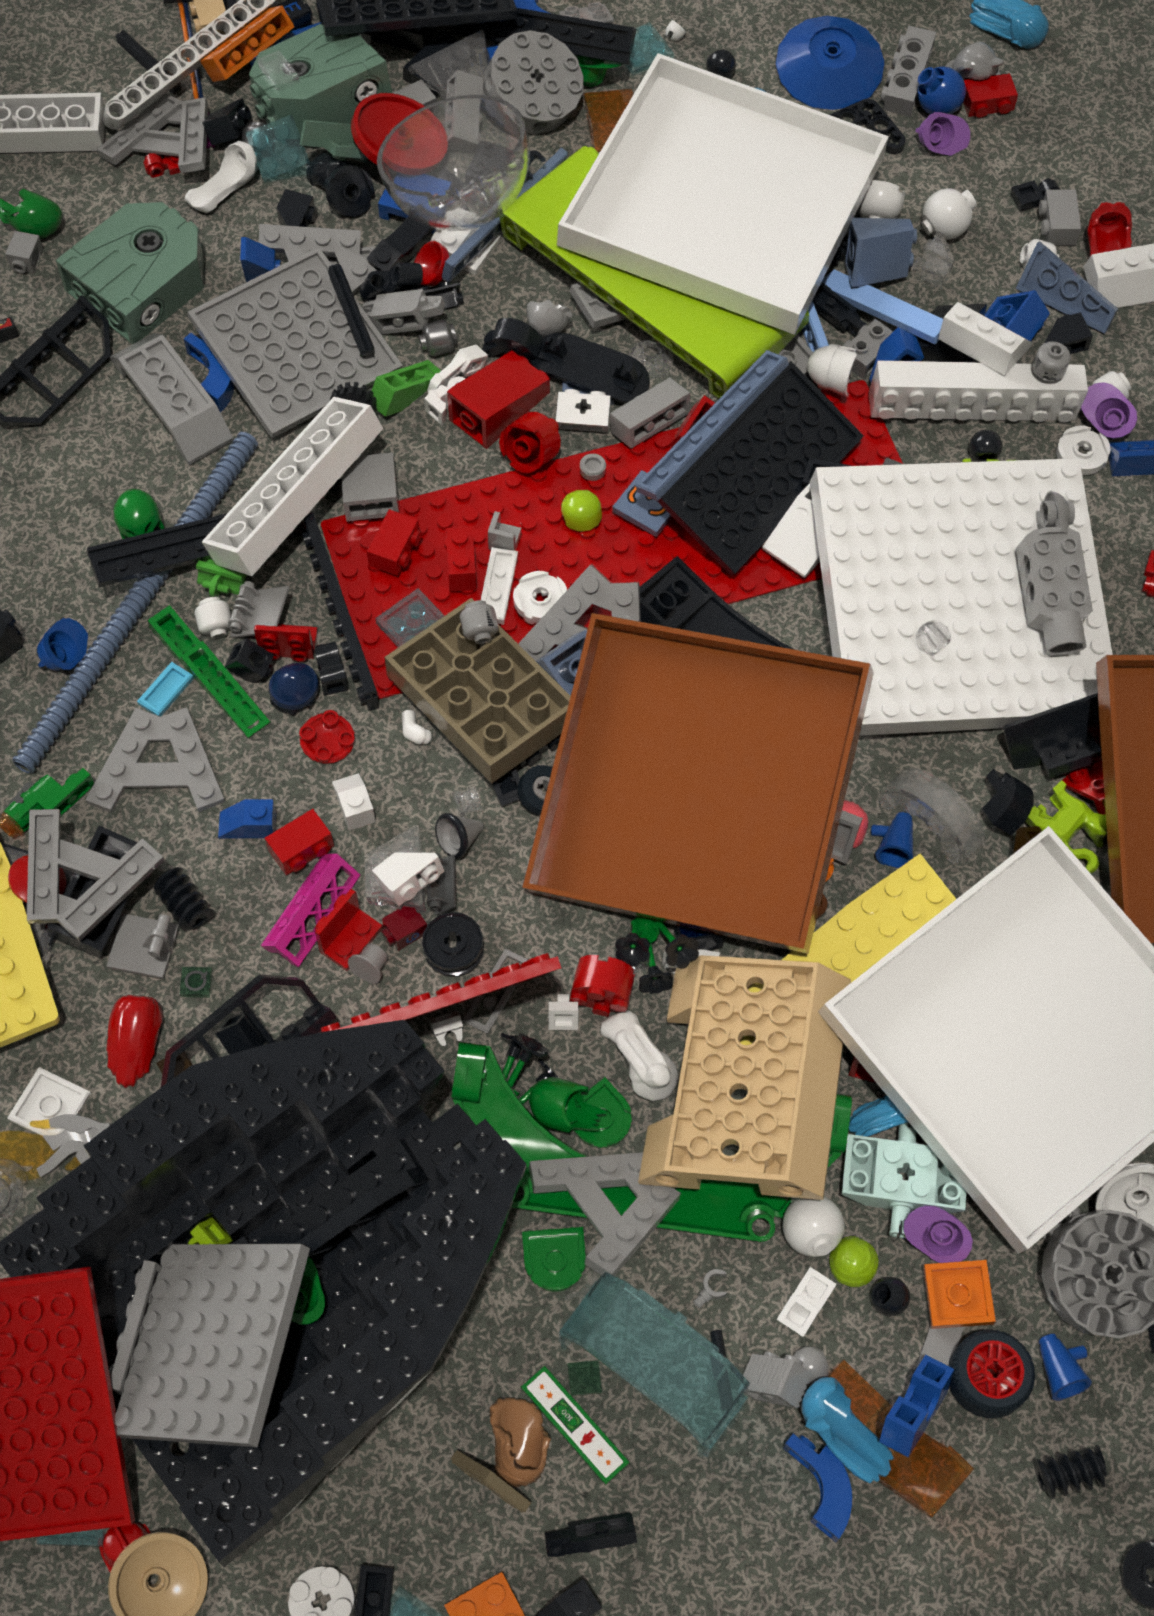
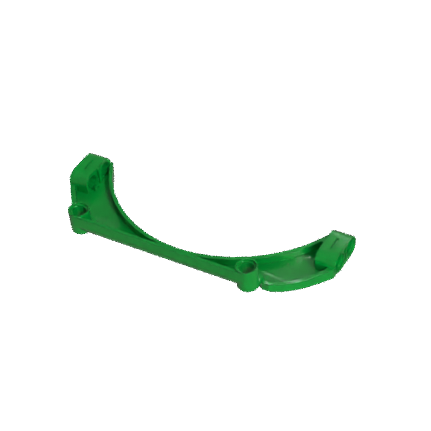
M459 1042L451 1099H453L455 1105L459 1104L476 1126L486 1119L503 1140L506 1139L526 1163V1170L520 1186L524 1189V1194L520 1198H515L511 1207L587 1218L568 1191L533 1193L529 1163L530 1161L589 1156L569 1146L534 1118L507 1082L491 1046ZM837 1094L828 1167L846 1149L852 1107V1097L849 1095ZM701 1179L700 1190L672 1187L681 1193L680 1199L657 1227L763 1242L769 1240L774 1235V1217H784L786 1209L791 1204L792 1197L785 1200L779 1196L761 1195V1192L757 1191L760 1190L759 1184ZM628 1186L601 1188L621 1216L637 1199ZM758 1218H764L768 1221L767 1228L762 1232H756L752 1229L753 1222Z

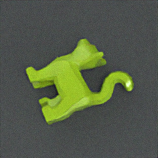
M1061 780L1053 788L1054 794L1049 798L1053 806L1059 811L1051 817L1046 813V808L1042 804L1038 808L1033 806L1025 822L1031 827L1039 826L1042 831L1049 826L1077 859L1084 858L1088 861L1085 868L1091 874L1099 866L1098 856L1094 851L1086 848L1072 849L1069 842L1078 831L1084 829L1096 846L1103 847V839L1107 835L1106 814L1094 813L1085 802L1066 792V783Z

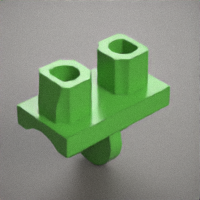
M213 559L199 560L196 564V569L198 570L197 584L208 588L210 597H219L221 592L239 594L240 585L244 584L246 574L218 566Z

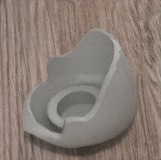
M551 300L540 303L530 301L526 308L529 325L542 335L543 338L549 334L563 331L573 316L572 311L567 306L562 304L554 305Z

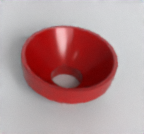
M437 241L426 243L419 250L414 263H419L422 266L423 279L421 286L431 288L443 281L444 264L450 257L447 248Z

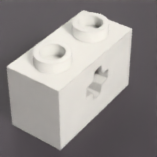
M574 389L558 392L556 421L559 429L608 433L611 396L600 391L582 394ZM583 406L587 407L585 414L580 413Z

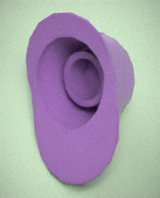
M942 112L932 113L915 130V132L919 133V140L925 148L943 155L951 156L967 148L970 141V129L966 121L961 117Z
M1102 382L1088 387V392L1081 409L1091 424L1101 434L1109 438H1121L1129 434L1137 422V411L1131 402L1112 384Z
M937 1206L916 1208L909 1213L904 1221L903 1230L906 1239L938 1263L961 1262L967 1258L972 1250L973 1240L967 1227L956 1216Z

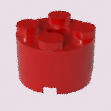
M527 412L502 431L499 439L500 450L503 456L507 455L511 461L509 464L517 471L523 473L534 472L558 455L561 446L560 434L558 432L559 425L555 419L548 418L539 412Z
M599 955L581 957L576 968L569 1001L578 1002L580 1006L593 1008V1014L608 1017L610 1012H626L634 983V969L624 961L608 957L607 962L598 960Z

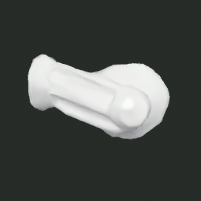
M242 141L229 145L225 150L220 170L202 186L190 189L185 195V201L198 211L206 214L211 213L224 198L248 183L258 171L259 162L253 147Z
M627 1010L626 1012L611 1015L601 1022V1035L617 1045L629 1064V1077L634 1092L651 1102L669 1097L677 1085L678 1073L676 1065L667 1054L659 1051L639 1024L637 1015Z

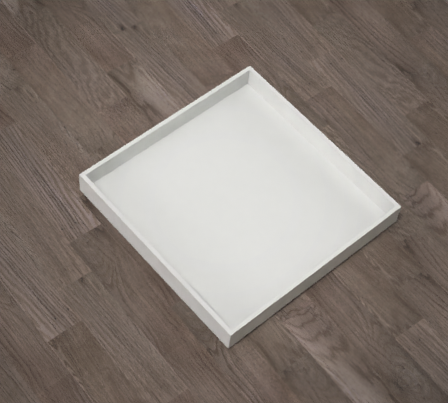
M658 53L558 224L557 246L795 335L884 158L889 136Z
M1079 458L816 467L810 480V489L832 656L870 663L874 671L860 735L1004 728L1008 723L1098 693L1096 663L1106 655H1113ZM1050 490L1059 493L1066 500H1071L1074 504L1075 518L1073 524L1069 525V528L1080 533L1093 609L1082 621L1086 648L1073 654L1058 656L1047 653L1044 632L1028 625L1016 547L1027 534L1035 529L1044 528L1040 521L1039 510L1044 497Z
M1049 826L826 1002L818 1011L1017 1254L1028 1250L1154 1142V946Z

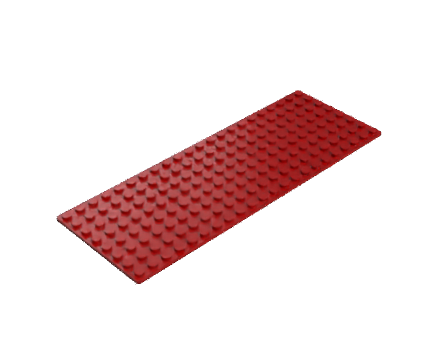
M864 380L848 383V397L829 390H820L864 435L839 463L852 466L883 465L886 457L902 463L883 419L871 417L869 387ZM679 428L656 433L633 448L621 442L549 461L531 473L514 470L399 500V513L419 520V530L422 532V537L418 546H413L410 552L411 558L406 568L403 567L398 576L371 567L368 564L367 550L384 517L346 521L345 515H341L321 522L323 535L342 595L376 687L378 699L403 693L387 676L385 656L470 598L474 601L481 600L491 550L488 549V529L495 511L500 512L501 523L520 527L522 533L516 549L518 551V560L504 625L498 624L517 643L537 624L525 622L524 617L515 609L513 592L519 584V580L531 572H549L550 576L562 579L568 590L589 565L592 564L612 583L639 582L641 586L678 556L727 604H732L822 579L821 565L819 562L804 578L763 550L761 546L733 576H730L673 517L659 535L655 537L612 512V506L640 471L643 470L648 473L671 449L668 445ZM598 454L604 458L606 473L601 479L590 481L582 477L580 461L585 455ZM575 490H588L599 498L602 508V519L598 526L588 531H576L567 527L561 512L562 500L567 494ZM473 527L476 590H449L446 528ZM537 593L535 600L544 601L548 596H542L541 593ZM592 604L576 624L588 628L592 613L612 617V611Z

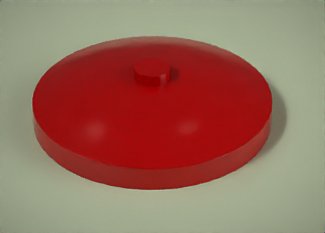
M379 93L368 96L358 104L351 120V133L361 152L379 167L396 174L419 176L430 173L441 164L447 151V135L439 119L427 107L403 95Z

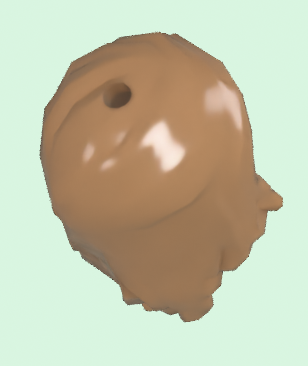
M498 1398L491 1405L489 1415L495 1437V1472L498 1477L512 1487H526L541 1477L545 1468L551 1438L544 1431L542 1414L540 1410L536 1409L534 1403H529L523 1399Z

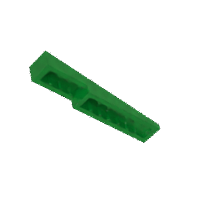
M170 605L148 619L151 631L185 669L194 676V679L248 739L270 724L269 719L228 670L224 668L223 664L203 640L200 642ZM259 720V723L252 729L248 728L253 723Z

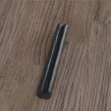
M125 30L116 34L117 43L147 71L159 63ZM164 70L167 75L172 76L168 70ZM181 82L169 91L174 94L181 90Z
M340 264L331 265L328 268V274L360 354L362 356L371 355L374 353V345L343 268Z

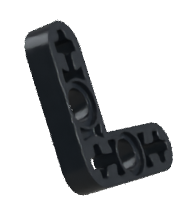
M863 99L829 114L839 119L844 117L852 118L853 124L858 126L865 125L869 130L889 136L885 150L889 154H899L904 150V135L875 100ZM878 124L885 125L887 129L878 130L875 128V126Z

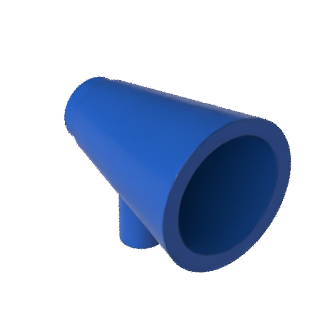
M905 812L897 813L890 826L872 825L871 835L884 837L875 853L879 863L900 868L914 858L913 822L910 814Z
M1056 1334L1046 1335L1039 1340L1040 1351L1053 1400L1060 1401L1075 1396L1090 1387L1092 1384L1091 1379L1076 1361L1087 1357V1350L1083 1345L1067 1349L1061 1340L1057 1338Z

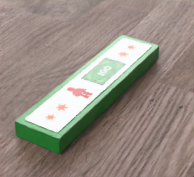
M545 1366L521 1386L522 1391L605 1486L629 1465V1461Z

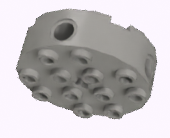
M531 30L512 34L499 44L484 71L483 90L490 108L496 115L499 114L505 121L509 122L510 127L519 132L538 135L553 131L568 120L583 94V73L578 59L564 43L548 33Z
M1094 1210L1073 1216L1055 1230L1044 1251L1041 1277L1047 1299L1063 1321L1082 1333L1119 1339L1142 1333L1154 1324V1227L1129 1213L1113 1210Z

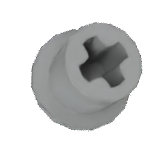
M367 944L359 955H352L348 959V966L355 976L370 984H376L381 980L380 970L387 962L388 957L381 947L375 944Z

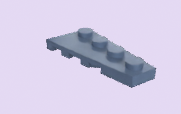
M1037 242L1016 289L1021 292L1036 290L1043 303L1065 314L1072 315L1081 312L1088 326L1105 334L1118 308L1042 242Z

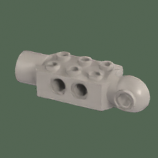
M1050 490L1044 497L1039 510L1040 521L1044 528L1035 529L1027 534L1016 547L1028 625L1044 632L1047 653L1058 656L1073 654L1086 648L1082 621L1093 609L1080 533L1069 528V525L1073 524L1075 518L1074 504L1071 500H1066L1059 493Z

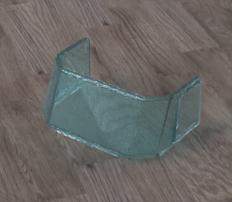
M604 1272L559 1331L561 1349L565 1351L571 1342L583 1347L683 1425L701 1444L698 1456L708 1458L743 1411L748 1399L746 1394L750 1382L730 1360L718 1352L719 1348L685 1323L687 1317L679 1311L675 1315L642 1289L638 1291L628 1282Z

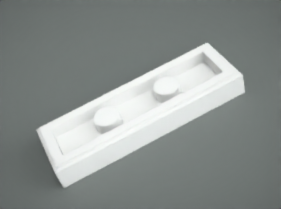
M492 547L481 600L494 607L498 624L504 625L518 560V551Z

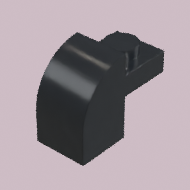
M513 318L498 319L495 330H490L485 335L482 350L488 357L514 351L519 356H524L527 360H531L537 357L543 336L523 321Z
M992 769L986 778L997 793L986 803L982 810L993 825L1012 836L1026 821L1032 810L1034 802L1033 791L1031 787L1009 773L1001 774Z

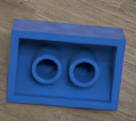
M1036 290L997 297L985 313V317L1032 342V338L1043 327L1044 321L1050 312Z

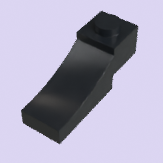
M416 207L391 235L379 242L367 257L368 262L377 271H389L396 263H407L435 229L437 222Z

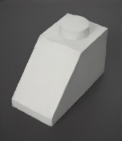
M359 773L332 781L348 831L375 822L374 810Z

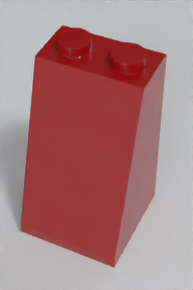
M510 351L447 391L449 421L484 448L488 449L500 438L502 431L509 424L529 412L550 393V378L544 371L532 366L524 356H519L514 351Z

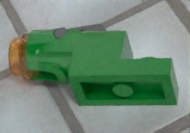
M82 768L77 773L70 775L63 786L48 774L40 778L36 783H26L0 815V828L9 837L14 838L17 834L20 836L29 828L30 810L59 809L61 816L64 815L92 789L94 781L91 774Z

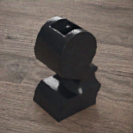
M336 641L314 646L324 696L348 691L346 675L341 656L339 657Z

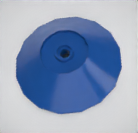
M834 16L807 19L790 29L778 46L776 68L780 82L794 99L813 108L829 110L843 109L863 99L870 98L882 81L885 63L879 43L866 28L847 18Z

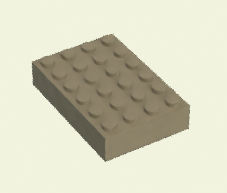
M470 598L384 658L387 676L492 784L562 733L571 696L500 626L497 633L491 637L492 640L490 642L476 644L475 640L466 639L462 631L460 613L465 609L466 604L474 601Z

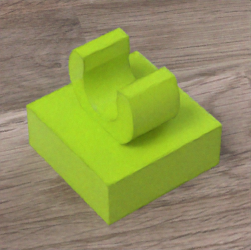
M213 1218L199 1223L190 1232L193 1238L190 1239L188 1244H230L232 1240Z

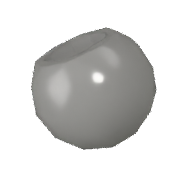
M805 1346L795 1352L793 1356L803 1361L802 1367L811 1372L812 1377L809 1378V1383L806 1384L807 1387H810L820 1378L828 1377L829 1367L822 1350L815 1346Z

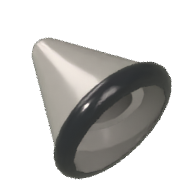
M444 813L438 817L435 824L436 839L447 856L454 854L455 859H459L465 855L467 849L483 830L484 825L478 820Z

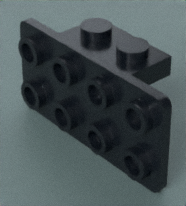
M1098 693L1008 723L1003 728L1014 770L1042 765L1048 776L1053 778L1063 776L1082 767H1090L1094 763L1102 761V750L1098 746L1101 744Z

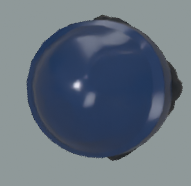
M292 663L283 666L272 675L269 682L268 692L271 705L278 711L285 714L289 713L293 716L297 712H301L304 707H311L319 691V677L310 666L304 663Z

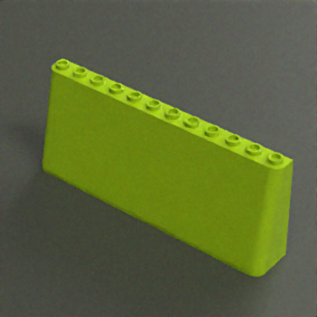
M581 147L499 213L503 237L521 250L527 244L531 245L705 376L708 379L709 392L718 399L729 390L766 350L779 354L809 322V312L807 310L794 335L557 246L558 224L599 155L593 147Z

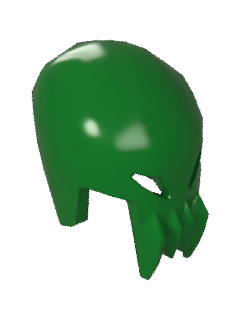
M22 189L19 191V196L24 201L16 207L0 198L1 221L10 224L19 232L39 235L40 239H45L53 234L61 224L63 215L59 205L42 195Z
M128 489L119 496L114 504V521L122 539L153 532L156 525L160 529H165L155 499L143 490ZM150 523L148 530L145 532L146 526Z
M557 1077L545 1078L535 1083L530 1091L529 1104L536 1120L548 1129L568 1133L572 1129L598 1131L600 1128L595 1126L599 1125L596 1120L601 1119L597 1115L606 1114L607 1112L584 1102L581 1092L587 1093L589 1087ZM577 1102L581 1108V1112L578 1110Z

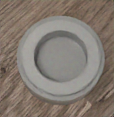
M598 454L585 455L580 461L582 477L590 481L601 479L606 473L604 458Z

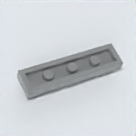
M144 1260L142 1269H139L136 1274V1290L133 1300L127 1305V1321L124 1332L120 1333L117 1340L118 1353L115 1363L109 1369L112 1391L120 1395L125 1392L124 1383L129 1368L133 1366V1352L139 1335L142 1336L143 1333L142 1321L148 1303H152V1287L157 1273H161L162 1266L156 1262Z

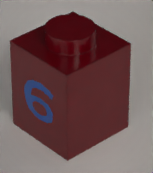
M411 901L382 918L383 930L381 934L389 946L394 944L399 951L423 937L427 923Z

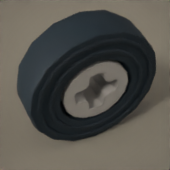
M537 765L528 769L520 778L517 787L518 797L522 805L536 815H541L545 800L542 790L538 788L543 784L545 790H547L552 772V767L548 765Z

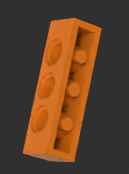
M282 5L268 8L202 58L200 62L212 82L226 80L249 63L259 52L267 49L295 26Z

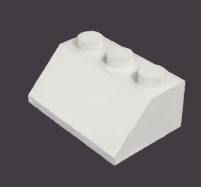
M1154 244L1092 254L1083 266L1087 282L1117 308L1154 302Z
M959 302L944 316L938 337L944 343L1004 376L1032 345L1031 341Z

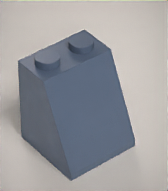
M852 219L849 226L844 263L851 287L908 276L909 267L912 268L914 260L913 252H911L912 244H916L917 229L913 228L910 219Z

